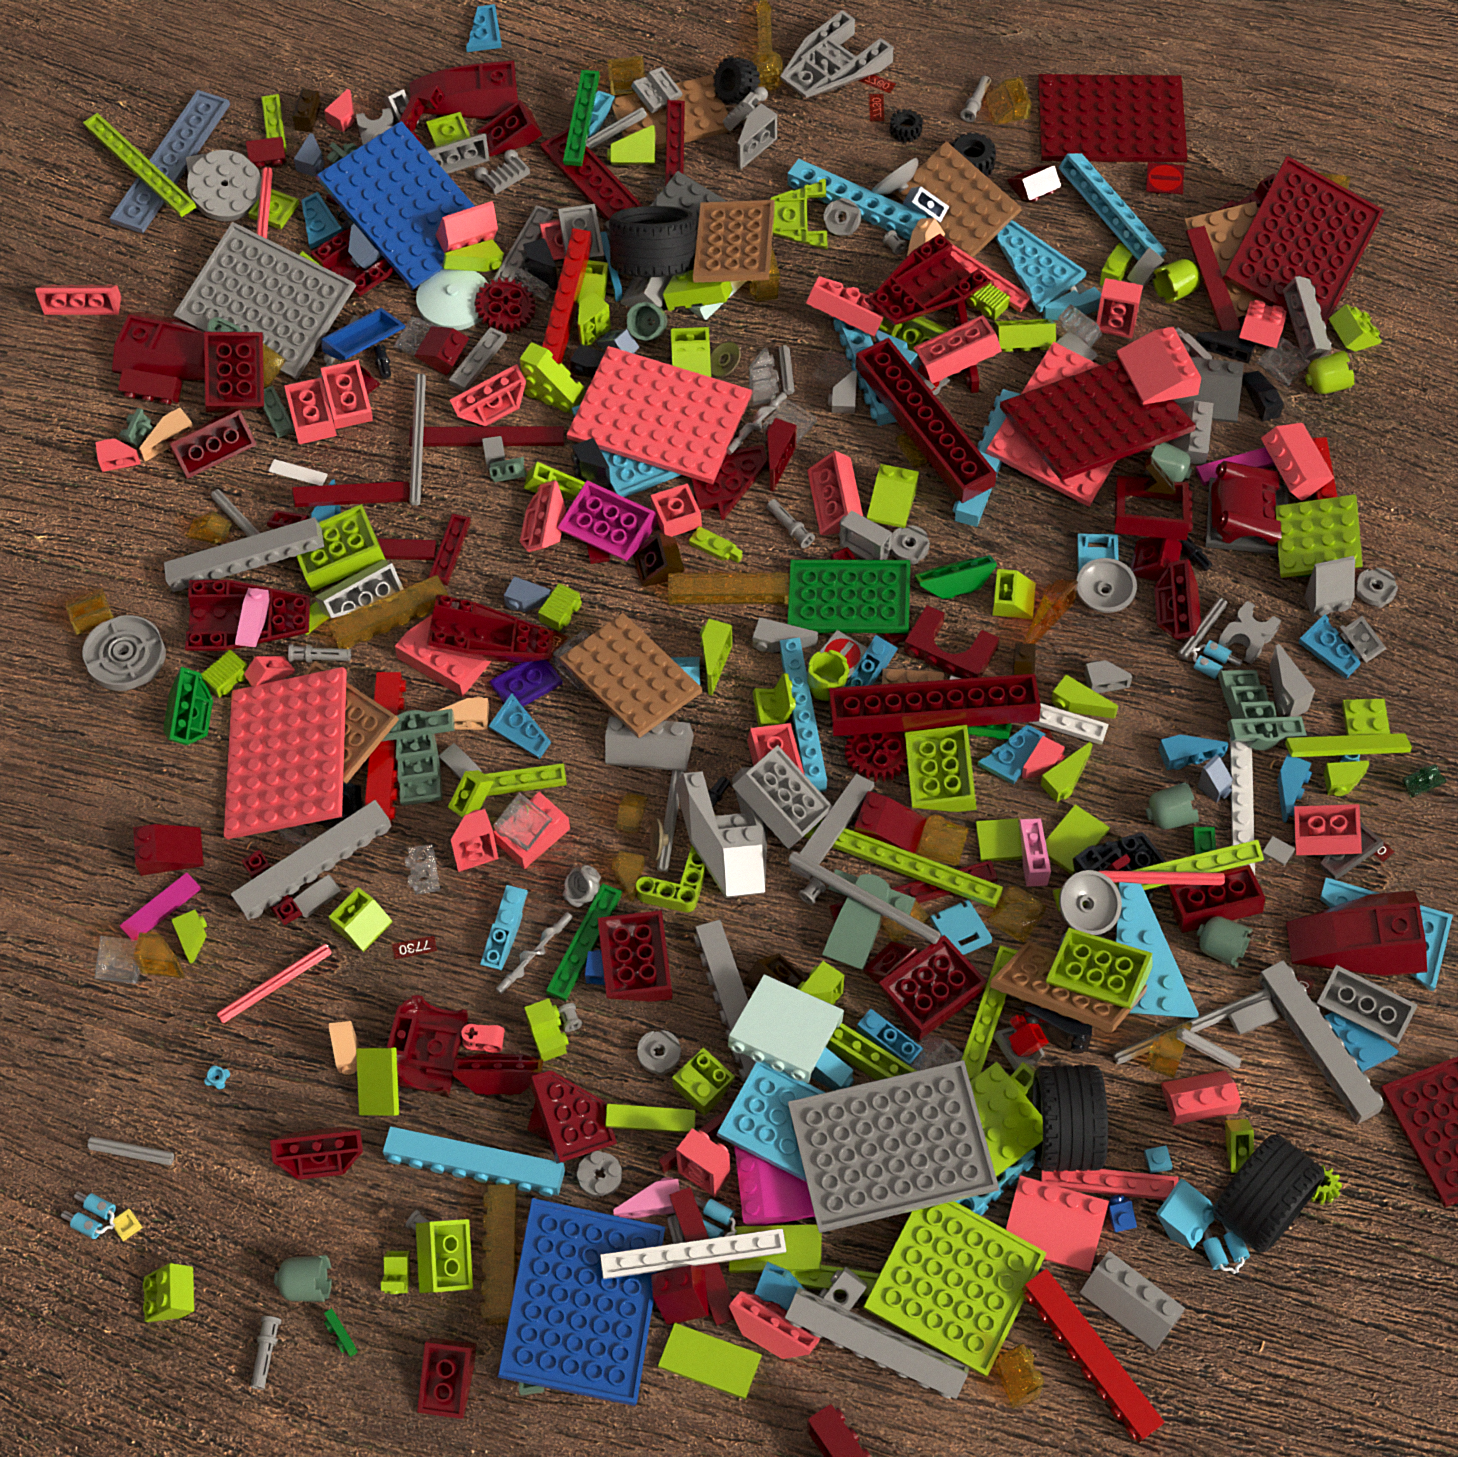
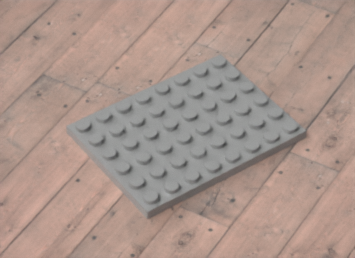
M232 222L173 315L177 319L203 332H209L208 323L215 317H221L239 326L243 332H263V363L298 380L321 343V339L328 332L356 285L354 282Z
M964 1060L788 1102L819 1233L999 1191Z

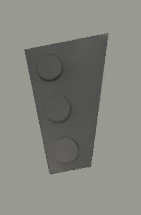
M1361 822L1362 854L1326 855L1320 863L1321 869L1334 880L1339 879L1383 847V840Z

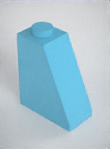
M825 1047L810 1077L833 1091L851 1087L854 1082L853 1069Z

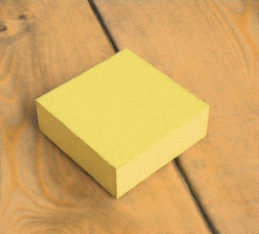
M127 1209L113 1219L114 1229L123 1241L142 1229L141 1224L130 1209Z

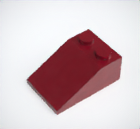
M521 100L477 130L478 134L485 133L490 157L504 153L509 149L514 150L527 146L543 135L531 110Z
M775 418L773 423L767 426L765 435H767L765 446H767L769 485L772 492H774L796 449L797 425Z
M868 791L855 824L854 832L915 854L927 819L887 796Z
M160 824L133 827L135 864L141 876L204 866L200 827Z
M434 1337L425 1342L417 1413L458 1419L464 1418L474 1371L477 1343Z

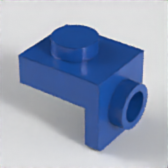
M1124 1195L1110 1197L1107 1208L1109 1209L1113 1231L1116 1233L1136 1228L1137 1224L1132 1201L1124 1197Z

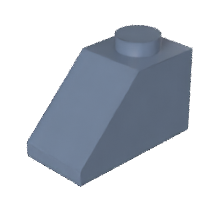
M310 133L295 156L294 162L297 172L316 177L324 168V160L314 135Z
M921 186L911 188L902 203L906 207L927 215V218H935L938 223L942 221L949 208L948 205Z
M353 224L351 226L348 252L353 257L351 261L358 268L361 266L367 270L382 255L356 224Z
M628 329L609 331L596 342L605 351L610 346L635 354V351L639 348Z
M513 577L504 594L505 606L511 610L521 612L541 607L551 595V590Z
M1217 754L1203 767L1197 786L1198 789L1216 803L1221 798L1225 799L1231 793L1233 781Z

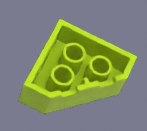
M531 342L520 357L521 372L526 380L524 394L530 398L543 401L546 405L557 407L563 412L573 414L572 408L581 405L584 399V386L579 381L576 383L570 377L571 373L562 363L557 364L551 358L553 354L548 349Z

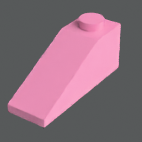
M248 588L243 601L235 645L256 647L269 613L268 590Z
M1041 818L1020 819L1022 859L1026 886H1048L1051 868Z
M667 1177L651 1184L613 1209L614 1216L636 1219L675 1213L669 1194L680 1191L678 1179Z

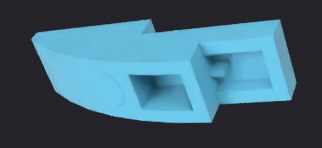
M506 885L495 924H492L480 965L502 970L523 916L522 910L528 894L527 890Z

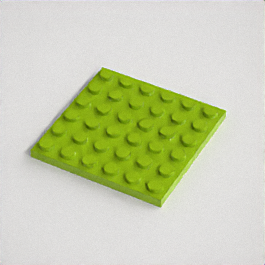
M955 1201L911 1211L863 1309L957 1362L968 1366L982 1376L987 1377L1025 1299L1022 1294L1024 1293L1022 1288L1036 1276L1047 1252Z

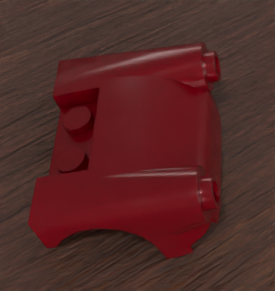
M1222 461L1216 467V475L1218 477L1211 487L1213 529H1217L1218 533L1223 537L1221 540L1229 544L1240 537L1258 536L1274 546L1282 538L1281 521L1276 520L1275 492L1279 489V472Z
M413 995L411 996L412 998L403 1001L401 1005L397 1006L387 1048H396L398 1086L449 1097L454 1078L452 1073L454 1061L458 1055L462 1039V1029L468 1022V1012L464 1009L457 1011L440 1009L428 1004L423 996Z

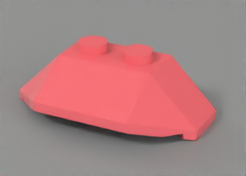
M518 364L450 399V402L459 418L486 427L520 408L526 380Z
M555 480L539 485L538 492L533 496L526 509L520 543L528 552L543 549L560 542L562 531L558 530V526L565 516L566 507L558 482Z
M740 1291L729 1305L742 1335L781 1359L809 1355L820 1340L819 1337L812 1335L809 1329L791 1325L788 1322L789 1320L785 1319L788 1311L783 1309L780 1304L773 1301H763L758 1295Z

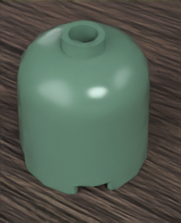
M648 302L637 303L631 307L627 314V329L637 339H656L666 330L667 316L664 310L656 304Z
M1166 442L1156 445L1151 456L1173 482H1182L1184 478L1189 479L1193 470L1190 468L1191 458L1189 454ZM1144 470L1143 476L1150 478Z
M1185 782L1153 793L1149 797V808L1145 809L1148 820H1153L1154 824L1162 830L1199 822L1198 811L1192 808L1191 801L1194 800V796L1189 784Z
M1221 916L1212 917L1207 921L1206 925L1201 924L1197 932V936H1200V949L1206 955L1237 968L1239 963L1236 960L1238 957L1243 958L1250 942L1247 934H1251L1253 929Z
M327 1255L287 1258L279 1267V1271L275 1273V1286H278L280 1294L288 1301L325 1302V1299L329 1298L332 1279H327V1269H331L330 1260Z

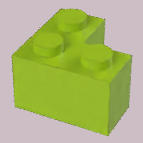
M548 998L524 1007L528 1027L543 1062L566 1054V1045L569 1042L565 1032L561 1033L558 1027L561 1026V1021L556 1004L552 1005Z

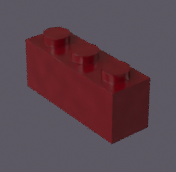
M122 368L118 391L124 394L123 397L135 399V397L142 398L141 400L146 402L157 400L163 405L171 406V403L178 404L183 382L177 377Z

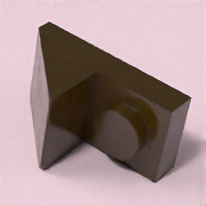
M1152 456L1147 458L1144 470L1151 479L1144 483V491L1174 494L1176 492L1174 482Z

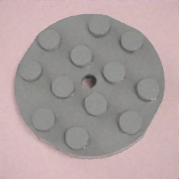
M230 150L212 151L205 154L192 165L187 179L188 194L190 199L194 201L196 208L206 217L218 221H234L245 217L259 199L261 176L257 167L244 155ZM222 183H227L228 185H227V186H222L221 184H222Z
M123 615L96 626L85 640L82 656L94 682L106 689L127 691L150 682L159 673L165 661L166 649L159 631L153 623L142 617Z

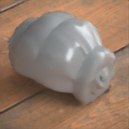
M589 865L573 868L565 879L563 896L575 907L591 902L600 889V874L594 867Z

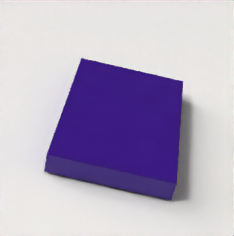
M547 659L522 662L490 680L489 684L503 704L512 693L524 707L562 685L563 681Z

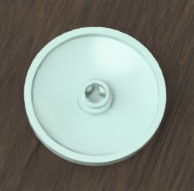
M443 269L420 284L416 295L418 311L421 317L431 326L454 328L455 330H463L474 326L482 320V318H478V312H475L476 293H479V288H484V283L488 282L476 271Z

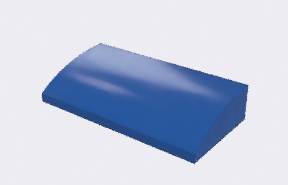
M379 308L322 338V350L333 358L346 360L404 329L405 324L383 308Z

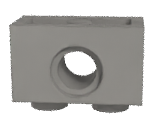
M844 1267L842 1271L837 1270L830 1279L832 1285L829 1289L823 1288L818 1296L850 1310L867 1288V1283L847 1267ZM842 1289L846 1292L847 1296L844 1299H838L835 1297L834 1291Z

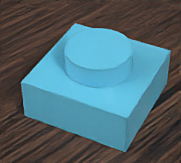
M1167 1146L1146 1149L1144 1151L1150 1174L1172 1169L1173 1166Z

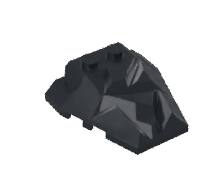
M1143 832L1123 837L1118 841H1108L1103 843V845L1089 846L1072 859L1076 873L1086 870L1104 871L1125 854L1131 860L1119 871L1145 868L1165 863L1166 860ZM1155 888L1144 890L1148 901L1153 897L1152 893Z

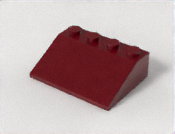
M204 332L206 412H229L235 408L247 410L264 407L263 332Z
M662 910L598 918L607 999L645 1002L673 999Z
M943 935L936 944L932 943L881 980L878 985L904 1026L920 1041L982 995L987 981L954 944Z

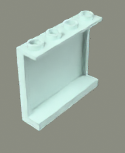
M763 975L729 1035L728 1047L736 1053H743L751 1057L758 1063L764 1061L770 1064L774 1070L778 1072L784 1071L797 1081L809 1083L816 1063L836 1027L839 1028L842 1022L844 1010L767 975Z

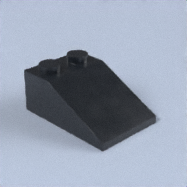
M1025 1006L1024 1018L1027 1024H1039L1048 1042L1075 1054L1088 1052L1092 1037V1025L1081 1023L1079 1020L1068 1016H1062L1047 1008Z

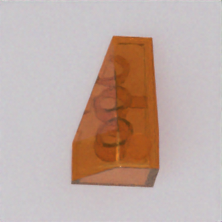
M1057 579L1052 585L1049 584L1045 588L1043 598L1023 644H1036L1075 602L1078 581Z

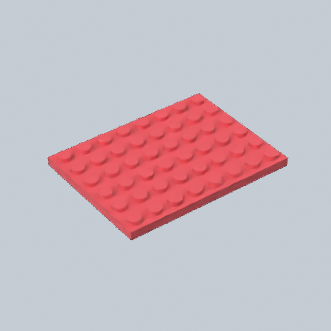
M1053 342L1021 394L1100 365ZM1008 417L1004 420L985 452L1088 507L1091 506L1116 461L1061 481Z
M608 346L569 428L567 439L580 443L594 437L601 450L713 484L726 456V448L731 444L751 398L752 390Z
M344 667L232 691L224 837L226 839L342 817L347 670Z

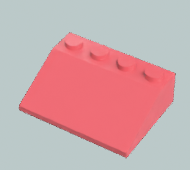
M1174 327L1154 330L1117 350L1116 354L1143 405L1198 395L1201 376Z
M430 615L407 631L395 645L397 658L463 697L492 661L472 659L426 649L432 615Z
M1020 1176L1006 1230L1047 1252L1044 1260L1090 1273L1109 1201Z

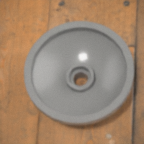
M914 158L879 182L871 191L879 195L891 194L897 190L900 193L909 187L907 183L915 175L919 162L918 159Z
M1099 558L1088 562L1079 571L1076 579V590L1081 601L1089 608L1098 612L1112 613L1124 609L1132 602L1136 594L1137 582L1131 569L1124 563L1111 558Z
M1086 870L1072 875L1062 886L1059 896L1060 911L1066 923L1072 929L1092 935H1099L1110 930L1118 921L1121 913L1122 902L1118 888L1109 877L1097 871ZM1083 901L1087 904L1086 909L1082 906Z

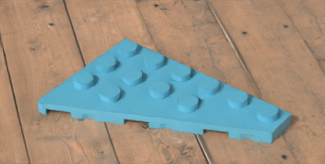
M1013 220L995 236L996 241L1038 312H1042L1045 305L1061 297L1086 277V270Z
M1326 877L1320 900L1328 907H1333L1370 894L1379 893ZM1420 905L1426 939L1427 973L1410 975L1428 990L1434 991L1453 915Z
M1119 882L1118 890L1121 896L1122 907L1119 919L1116 922L1115 942L1151 952L1153 967L1146 981V993L1128 1014L1191 1019L1199 1017L1196 1006L1142 885Z

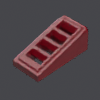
M276 510L266 524L268 527L277 529L310 518L308 515Z

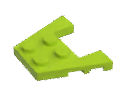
M821 179L819 182L809 186L807 184L805 187L795 191L790 190L771 197V200L775 201L774 236L828 249L827 231H808L807 199L826 197V179Z

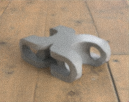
M391 108L382 109V116L377 120L367 119L364 113L356 114L362 145L394 126Z
M1246 601L1238 611L1235 622L1229 623L1221 634L1218 644L1225 648H1228L1233 643L1243 644L1247 648L1244 661L1253 664L1260 656L1264 643L1270 642L1278 631L1281 620L1272 616L1267 622L1256 621L1252 617L1255 604Z

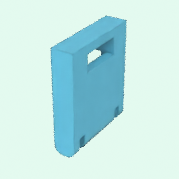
M1078 533V573L1084 565L1095 559L1111 558L1119 561L1118 535ZM1088 543H1107V548L1088 547Z
M969 900L964 901L965 907H963L962 903H958L938 912L937 916L939 919L934 914L930 916V921L935 930L941 934L940 938L945 935L963 955L992 943V936ZM976 934V940L963 946L959 944L958 941Z

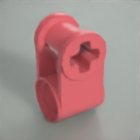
M468 1024L464 1026L461 1032L463 1046L470 1051L499 1053L502 1051L505 1030L498 1025Z

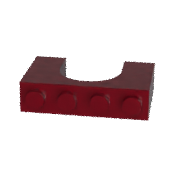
M926 605L905 640L904 652L910 657L921 659L930 666H936L943 669L947 674H953L962 679L982 677L998 649L999 637L981 630L967 651L959 654L944 652L936 645L934 639L944 624L945 613Z

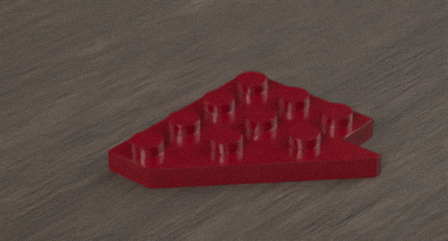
M764 446L737 449L731 455L726 453L713 484L691 478L699 510L718 507L720 518L724 520L767 466Z
M551 1070L528 1078L556 1164L617 1144L613 1129L605 1127L606 1105L608 1103Z

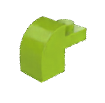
M387 1251L384 1256V1277L381 1281V1291L389 1294L408 1293L410 1251Z

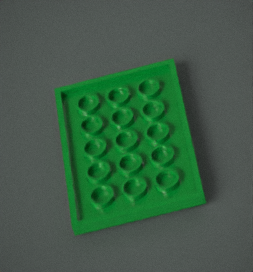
M791 560L787 624L818 633H835L837 630L842 633H909L911 560Z

